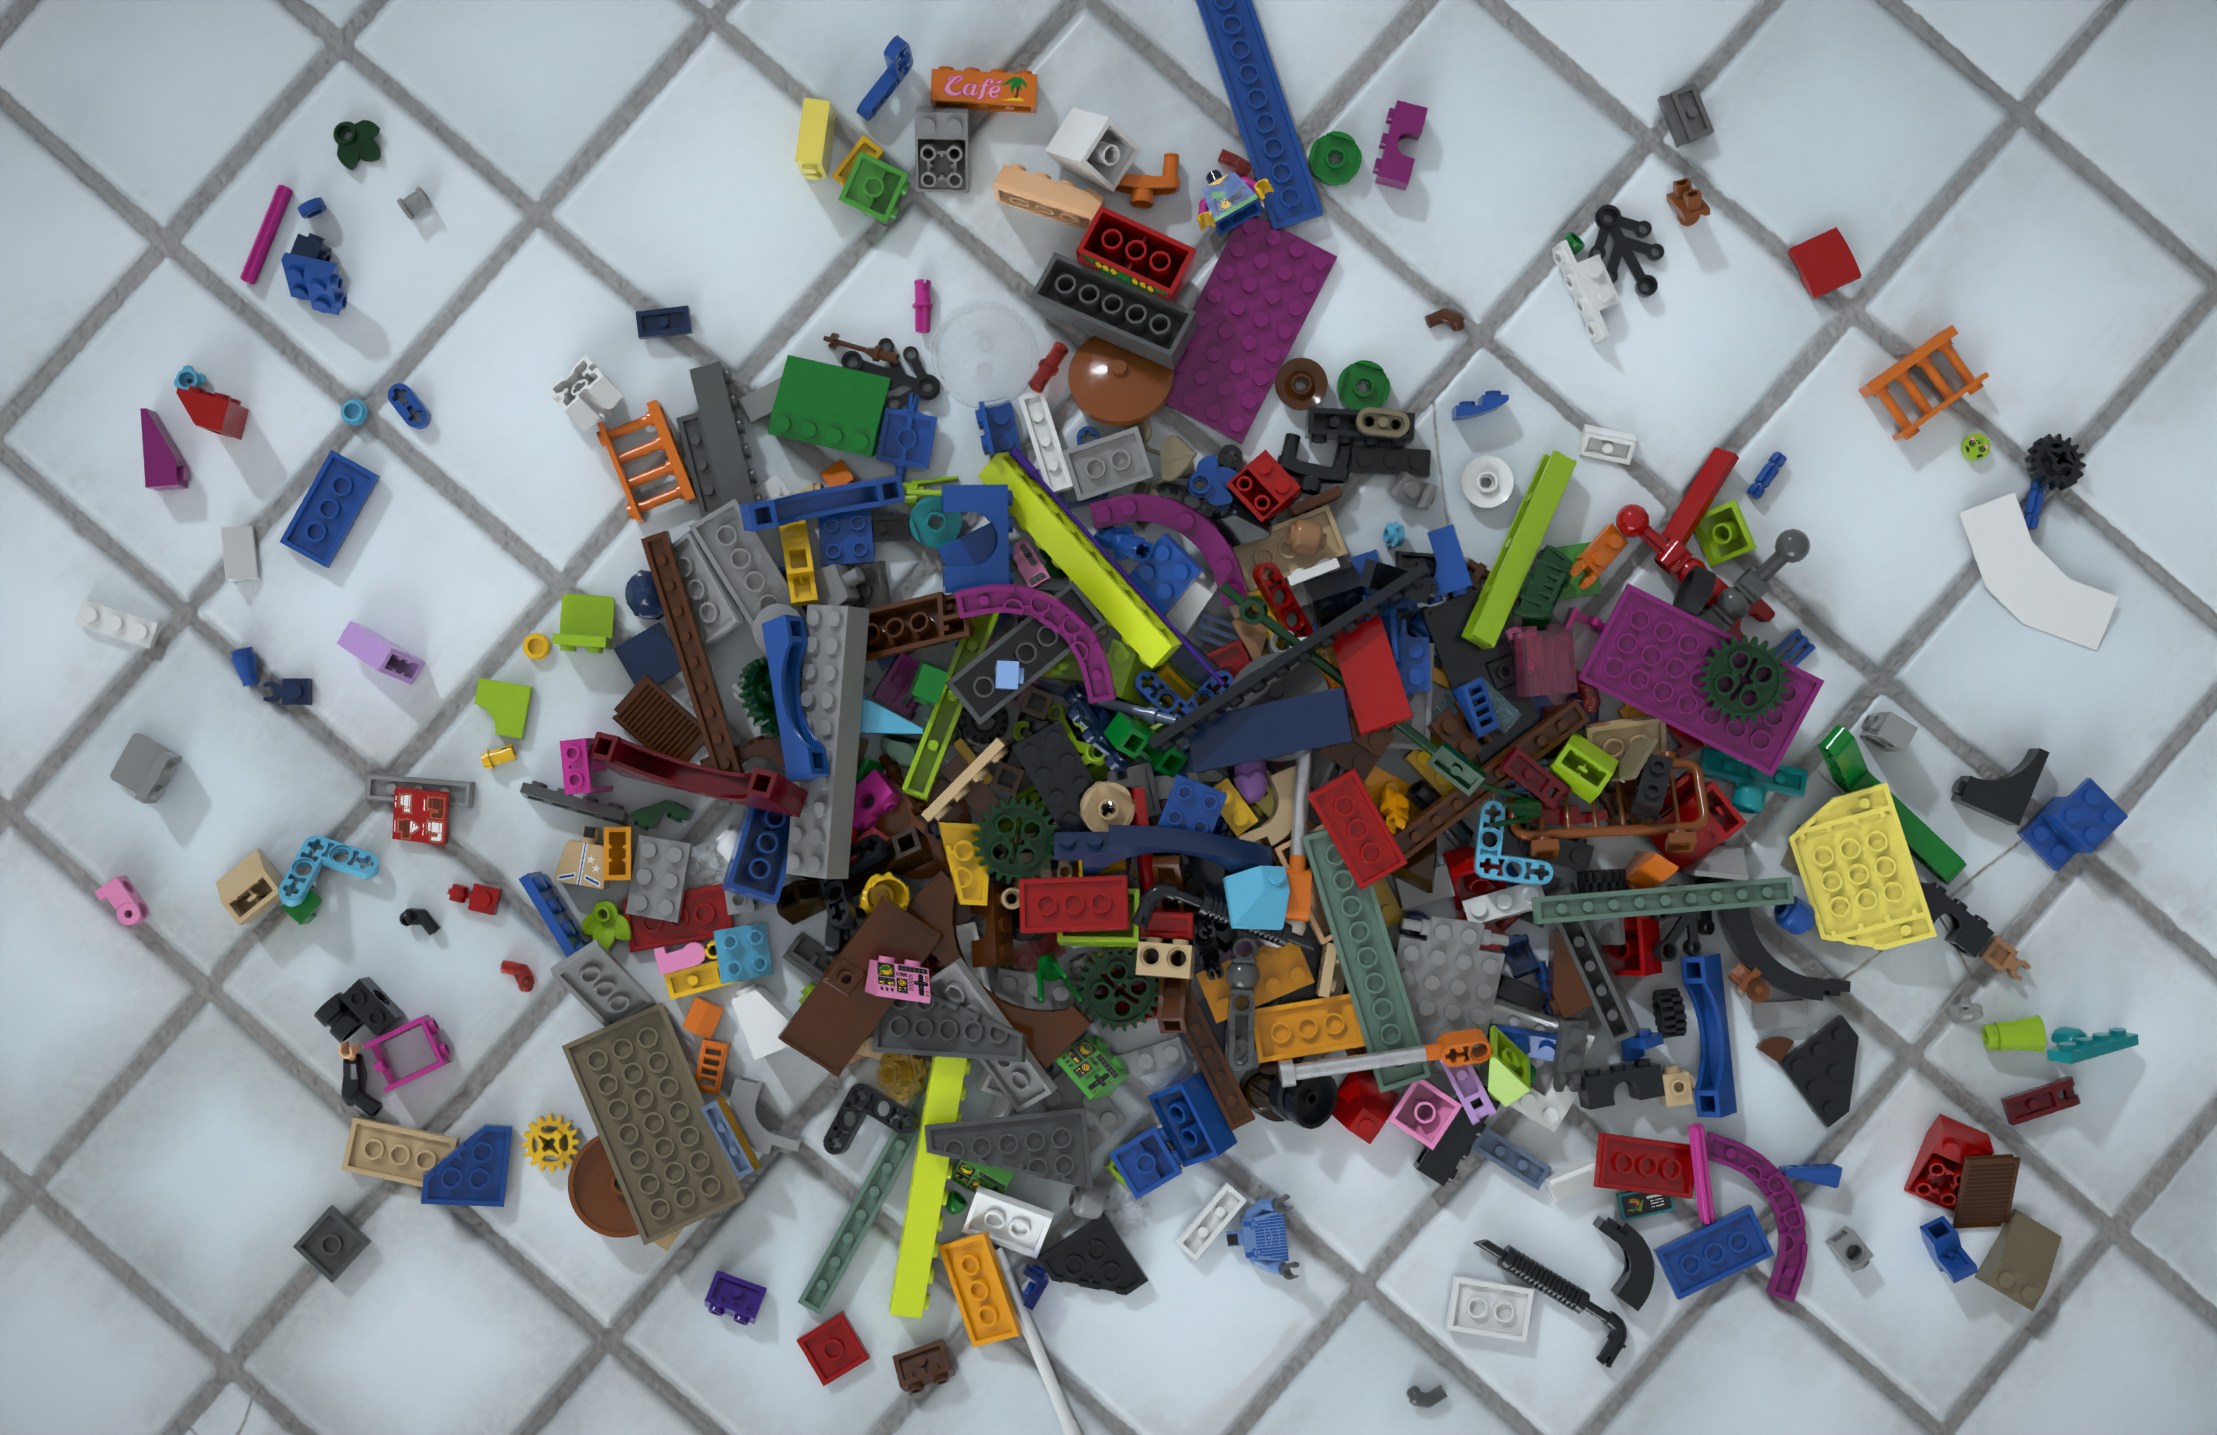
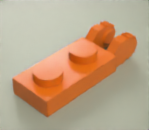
M1613 523L1606 525L1577 557V561L1573 565L1570 573L1571 577L1579 575L1583 569L1587 572L1578 583L1579 587L1583 590L1593 584L1597 577L1602 574L1628 544Z

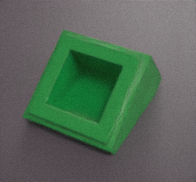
M866 757L856 774V782L860 783L874 769L883 773L885 768L881 763Z

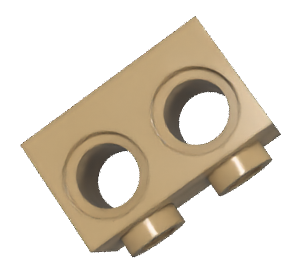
M1146 937V942L1138 941L1135 974L1193 980L1196 947L1189 945V940L1173 939L1172 944L1162 943V938ZM1152 949H1156L1159 953V959L1155 964H1149L1146 959L1147 953ZM1183 951L1186 955V961L1182 966L1177 967L1173 962V957L1175 953Z

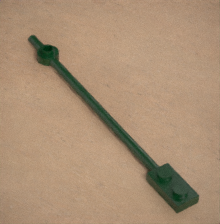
M1226 582L1218 589L1240 606V617L1247 624H1263L1291 647L1301 641L1267 614L1268 607L1262 598L1258 596L1246 598ZM1252 605L1256 606L1259 611H1254ZM1313 652L1314 656L1309 661L1346 689L1341 671L1318 653ZM1405 721L1393 725L1429 753L1431 757L1427 764L1466 795L1470 796L1486 778V772L1446 741L1437 747Z

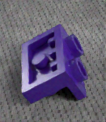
M716 1271L705 1299V1307L709 1308L708 1312L717 1316H723V1314L733 1316V1320L739 1324L748 1325L749 1322L755 1324L767 1288Z

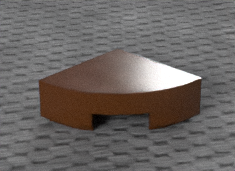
M1776 1036L1762 1040L1755 1048L1777 1063H1781L1794 1041L1786 1037Z

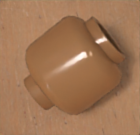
M1303 519L1290 524L1286 536V544L1290 545V550L1293 553L1307 556H1315L1319 549H1324L1327 540V534L1323 533L1320 523Z

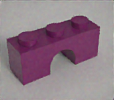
M1397 100L1394 108H1389L1385 122L1390 124L1388 133L1382 134L1379 148L1383 149L1381 159L1376 158L1372 172L1377 174L1375 183L1406 190L1415 158L1403 155L1399 151L1397 143L1406 138L1419 140L1428 108Z

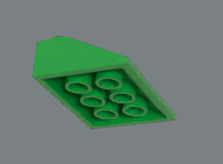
M788 355L773 405L768 434L863 456H876L891 378Z

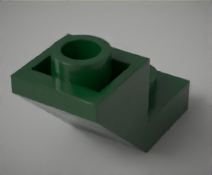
M664 800L631 812L629 818L635 820V826L648 831L649 828H658L665 812H668V818L681 823L682 820H691L695 811L673 800Z

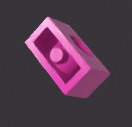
M876 769L869 773L855 787L852 826L863 832L875 827L878 819L885 813L895 809L898 801L903 798L886 774ZM874 797L873 805L868 808L869 800Z

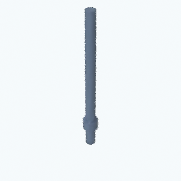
M1039 679L1032 683V687L1061 697L1069 688ZM1117 700L1090 703L1098 707L1143 718L1145 722L1155 725L1161 723L1170 726L1179 720L1177 716L1162 713L1160 709L1150 706L1143 708Z

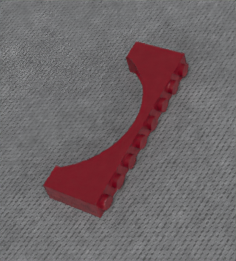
M602 732L596 733L589 752V758L623 777L800 818L808 794L807 791L777 772L755 767L753 773H736L713 769L680 760L637 745L619 736Z

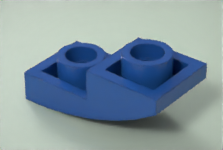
M1492 390L1486 391L1485 395L1478 399V405H1475L1474 401L1459 402V405L1452 409V420L1470 419L1490 413L1504 405L1509 400V395H1501V391Z

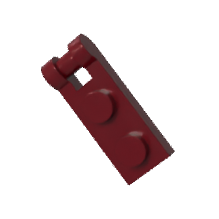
M1513 746L1498 767L1553 812H1556L1560 807L1559 802L1564 796L1567 797L1571 792L1568 786L1518 747ZM1553 787L1554 792L1549 796L1547 793Z
M2063 1077L2054 1082L2001 1098L2008 1123L2014 1126L2080 1104L2079 1095L2075 1094L2073 1086H2075L2073 1077ZM2061 1090L2064 1095L2062 1099L2059 1098L2058 1091Z

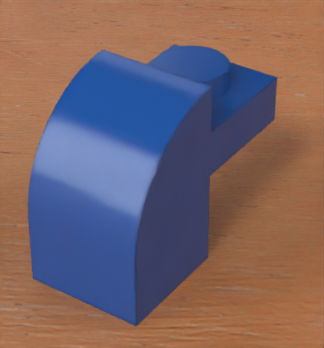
M1944 1216L1920 1226L1924 1244L1940 1272L1944 1271L1953 1283L1978 1272L1977 1265L1961 1247L1958 1232Z

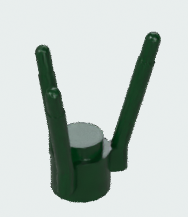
M1483 782L1478 786L1518 799L1514 803L1502 804L1503 808L1513 809L1517 817L1489 823V828L1516 823L1526 824L1528 819L1536 820L1541 815L1542 805L1537 798H1529L1528 794L1516 793Z

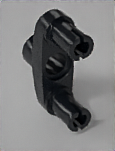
M1286 433L1282 452L1278 456L1277 462L1290 476L1299 479L1298 485L1301 487V493L1317 495L1320 493L1322 484H1344L1348 482L1351 446L1338 444L1333 466L1327 467L1299 461L1297 453L1301 436Z
M1191 906L1188 910L1196 911V907ZM1195 913L1194 939H1191L1193 946L1196 947L1195 953L1200 964L1205 968L1208 978L1216 980L1214 973H1216L1219 979L1224 975V970L1219 962L1220 956L1214 922Z

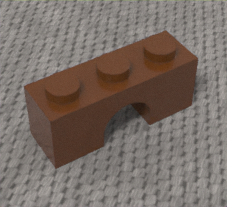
M988 885L987 906L970 905V914H981L986 921L985 935L979 940L971 941L973 967L1014 965L1012 910L1005 908L1001 903V895L1003 891L1010 888V885ZM1008 894L1006 899L1011 904V894Z

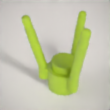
M958 476L924 480L911 479V483L903 482L905 502L902 503H908L909 508L912 509L917 501L925 497V495L941 496V490H926L924 485L957 481Z

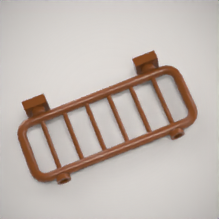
M1665 751L1660 754L1661 757L1674 760L1669 779L1675 822L1653 823V819L1647 818L1648 824L1626 825L1621 783L1619 781L1615 782L1621 825L1599 826L1595 799L1591 803L1593 827L1572 828L1568 796H1564L1566 828L1545 829L1543 810L1538 818L1539 830H1525L1520 826V823L1509 826L1511 832L1521 840L1531 841L1529 854L1530 859L1534 860L1557 859L1560 850L1559 839L1668 834L1664 843L1666 853L1693 852L1697 843L1696 831L1704 828L1709 821L1704 773L1697 762L1688 758H1677L1674 751ZM1673 769H1688L1692 772L1699 814L1695 821L1680 822ZM1515 784L1505 786V789L1515 788L1516 786ZM1512 797L1506 798L1507 803H1514L1517 800ZM1507 808L1508 819L1516 818L1517 816L1514 814L1513 809Z

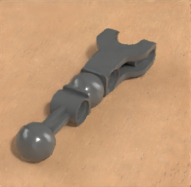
M1789 529L1782 532L1776 539V551L1757 570L1750 567L1733 583L1735 587L1723 590L1717 597L1716 605L1712 604L1698 618L1726 632L1734 624L1733 621L1740 620L1747 615L1751 603L1755 604L1771 588L1772 585L1768 581L1787 562H1800L1807 556L1810 550V541L1807 535L1797 529Z
M1237 930V937L1231 945L1234 957H1231L1232 962L1226 971V980L1230 986L1229 991L1231 994L1228 999L1224 1055L1233 1070L1244 1072L1251 1068L1254 1059L1255 1002L1252 994H1255L1254 988L1259 982L1260 972L1256 965L1257 960L1254 958L1257 954V945L1253 940V936ZM1243 941L1250 942L1251 951L1247 955H1240L1237 952L1239 943ZM1241 995L1247 996L1248 1005L1243 1009L1236 1008L1234 1004L1235 999ZM1236 1051H1244L1240 1058H1234Z

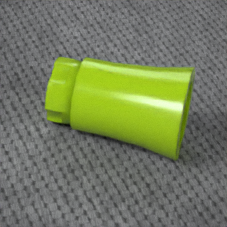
M2039 1015L2024 1019L1984 1024L1981 1031L1986 1050L2044 1052L2046 1048L2045 1027Z

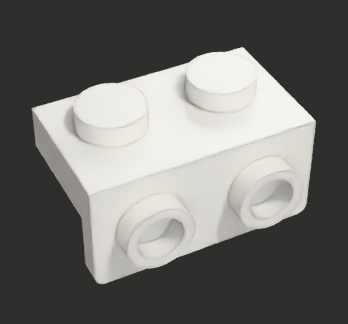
M1325 558L1316 562L1315 566L1311 568H1298L1292 571L1290 576H1287V584L1301 608L1308 606L1303 582L1339 571L1340 565L1337 558L1332 560Z

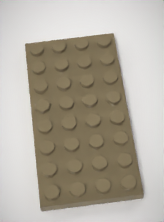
M663 1002L562 1046L644 1245L746 1199L732 1166L700 1109L706 1103Z

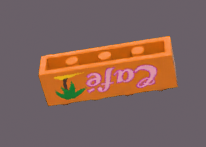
M940 66L938 69H932L931 106L969 107L970 110L1036 113L1037 74H1032L1028 70L1006 73L1003 69H992L991 72H982L980 69L973 67L965 68L963 71L954 70V68L949 66Z

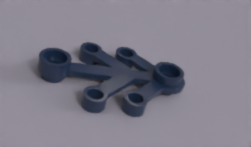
M1079 684L1071 685L1063 693L1065 701L1072 707L1068 711L1069 717L1075 723H1079L1085 728L1082 732L1083 739L1105 754L1104 761L1112 771L1119 773L1121 770L1125 771L1129 767L1128 755L1117 750L1103 733L1116 716L1115 712L1106 708L1100 709L1098 711V721L1086 702V690Z

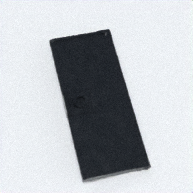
M1483 588L1437 606L1423 608L1420 611L1432 643H1434L1435 651L1454 699L1457 700L1453 690L1481 676L1486 684L1500 727L1490 732L1495 739L1486 745L1481 737L1476 741L1483 749L1477 754L1481 767L1540 723L1524 681L1523 670L1517 656L1512 651L1504 628L1495 647L1481 650L1479 646L1461 637ZM1469 691L1470 696H1473V691ZM1477 700L1473 702L1474 707L1479 705ZM1482 710L1476 712L1477 717L1484 715ZM1464 719V725L1467 731L1471 733L1472 729L1467 720ZM1487 719L1482 721V723L1486 722L1487 725L1489 724Z

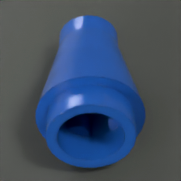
M253 647L230 651L232 658L229 659L242 681L243 687L259 683L257 652L254 653Z

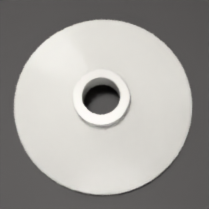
M1485 455L1473 459L1464 468L1461 476L1463 494L1472 504L1481 508H1493L1501 505L1509 498L1514 486V478L1510 467L1502 459L1495 456ZM1482 479L1490 481L1488 488L1482 486Z

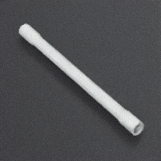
M1002 1246L995 1247L994 1250L1023 1335L1061 1422L1064 1435H1082L1077 1422L1073 1419L1011 1272V1266Z

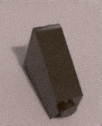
M1437 837L1407 859L1408 863L1393 871L1390 875L1426 893H1433L1438 848Z

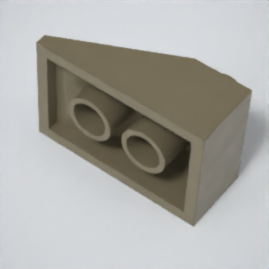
M2013 1209L2009 1222L2003 1226L1974 1277L2027 1309L2034 1311L2047 1288L2062 1236L2020 1211Z

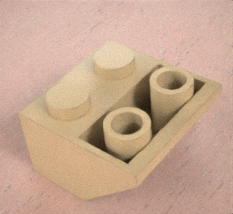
M257 849L218 880L216 885L222 905L238 925L252 923L280 900L278 889L283 878L261 850Z

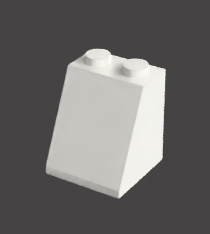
M1073 107L1045 149V152L1061 167L1110 192H1114L1142 148L1110 117Z
M1201 564L1199 565L1204 571L1165 616L1183 635L1187 634L1218 589L1213 573Z
M754 983L736 991L737 997L731 999L754 1060L789 1047L778 1036L794 1014L764 985L757 988Z

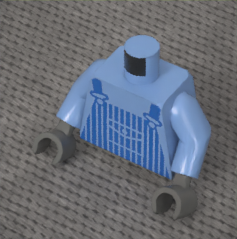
M1285 1194L1280 1198L1259 1199L1240 1217L1241 1230L1226 1231L1227 1246H1243L1245 1258L1268 1272L1283 1275L1287 1280L1298 1278L1299 1275L1291 1273V1267L1297 1268L1299 1263L1290 1262L1286 1264L1285 1262L1289 1261L1284 1214L1293 1209V1206L1287 1207L1283 1201L1288 1200L1290 1196Z

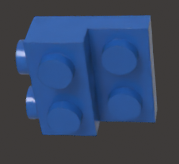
M287 252L284 253L281 261L291 297L311 301L313 310L339 315L341 309H345L347 305V294H344L343 277L339 273L337 263Z
M1156 1123L1109 1152L1110 1157L1136 1200L1182 1174L1183 1169L1181 1165L1184 1164L1180 1153L1177 1149L1171 1150L1167 1143L1171 1140L1163 1126L1158 1128Z

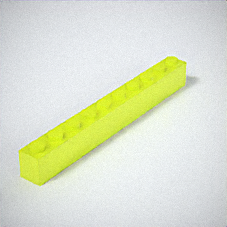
M1010 452L996 453L978 475L983 485L1007 484L1008 490H1012L1013 504L1008 506V512L1017 519V524L1020 528L1029 532L1035 539V544L1048 553L1052 558V563L1066 573L1070 582L1074 581L1094 608H1097L1104 615L1106 623L1114 627L1122 635L1121 639L1139 654V659L1143 664L1151 669L1163 665L1182 645V642L1042 487L1033 479H1029L1026 472L1009 455Z
M932 1056L889 1302L890 1315L922 1319L923 1310H928L930 1294L926 1293L927 1285L933 1283L934 1268H931L932 1258H937L939 1242H936L935 1239L937 1232H941L944 1216L940 1215L941 1205L946 1206L948 1190L944 1188L946 1179H951L953 1164L949 1163V1157L926 1152L924 1125L961 1121L962 1112L958 1111L959 1102L965 1100L966 1085H963L964 1075H969L971 1059Z

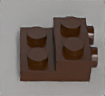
M1349 706L1348 712L1354 741L1320 748L1318 752L1347 771L1355 768L1360 779L1365 781L1395 735L1390 733L1393 729L1391 726L1361 735L1353 709Z

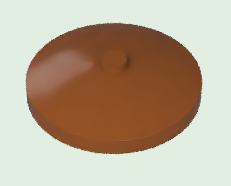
M1092 336L1079 347L1073 356L1069 367L1068 382L1075 404L1087 417L1104 425L1130 426L1154 416L1166 404L1174 385V370L1096 336Z
M907 775L902 776L903 782L905 781ZM937 777L928 802L917 797L915 799L917 802L924 801L928 808L950 786V783ZM894 780L891 781L903 798L898 801L895 809L885 813L878 819V823L874 828L888 837H892L915 826L927 837L934 858L933 861L900 876L910 879H928L935 877L941 870L948 871L950 868L937 822L972 824V817L967 802L964 798L958 802L954 800L950 804L953 809L943 819L939 821L934 819L928 822L921 815L914 816L911 812V809L915 808L903 792L900 785Z
M598 1135L583 1146L570 1168L568 1194L571 1205L579 1219L599 1234L615 1238L636 1236L639 1234V1231Z

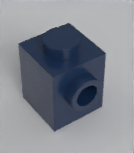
M298 233L290 252L291 254L328 262L331 260V248L324 244L325 239L309 233L308 237Z

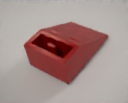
M1714 781L1705 782L1709 821L1704 828L1696 831L1697 843L1693 852L1666 853L1664 843L1668 834L1647 835L1663 856L1679 867L1676 872H1679L1727 840L1747 824ZM1695 790L1678 803L1680 822H1692L1698 818ZM1673 808L1654 823L1675 822Z
M1939 1113L1925 1135L1905 1184L1904 1191L1954 1211L1964 1156L1993 1155L1994 1150L1989 1134Z

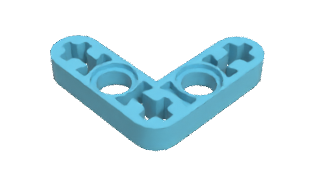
M1497 801L1485 803L1479 812L1474 857L1475 873L1484 879L1537 886L1550 882L1553 878V868L1548 862L1501 855L1504 826L1498 827V829L1483 828V823L1488 825L1490 822V815L1485 814V810H1489L1491 806H1494L1495 811L1499 812V816L1494 817L1493 822L1505 820V809ZM1491 832L1496 836L1497 842L1495 846L1487 847L1483 844L1482 837L1484 833ZM1485 859H1489V864L1498 866L1499 860H1502L1501 876L1497 875L1499 870L1490 869L1488 874L1484 873V868L1480 867V863H1484ZM1515 862L1520 866L1521 872L1518 877H1511L1507 874L1506 867L1508 863ZM1525 863L1530 864L1528 870H1537L1539 866H1543L1542 869L1544 872H1547V876L1542 877L1540 881L1538 880V875L1528 874V879H1524L1527 871Z
M311 836L303 843L279 886L280 900L284 905L291 907L301 904L323 866L362 879L373 878L380 869L378 858L371 852L322 836ZM317 846H321V850H316V851H315V853H314V855H313V859H314V861H313V860L311 859V857H312L311 848H312V849H316ZM343 852L349 855V858L344 862L334 860L335 855ZM368 862H371V866H367L365 869H362V865H366ZM302 866H309L312 869L305 876H300L296 873ZM295 882H297V894L292 893L291 896H287V892H292L295 887Z

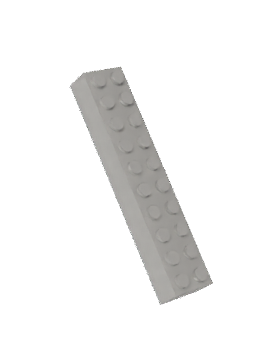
M807 604L806 633L808 645L803 656L800 691L801 703L810 729L826 748L830 775L809 782H793L807 791L808 794L800 818L790 816L786 874L822 879H848L870 609L853 606Z

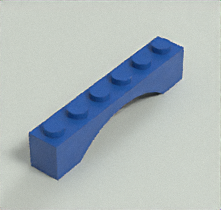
M888 475L739 504L744 531L754 532L836 513L905 502L901 475Z
M783 615L762 623L786 776L791 782H809L830 775L826 748L810 729L801 703L800 672L803 656L808 645L804 617Z
M1699 953L1696 956L1680 957L1683 985L1693 1003L1700 1033V1066L1694 1090L1697 1117L1722 1118L1737 1113L1721 956L1720 953Z

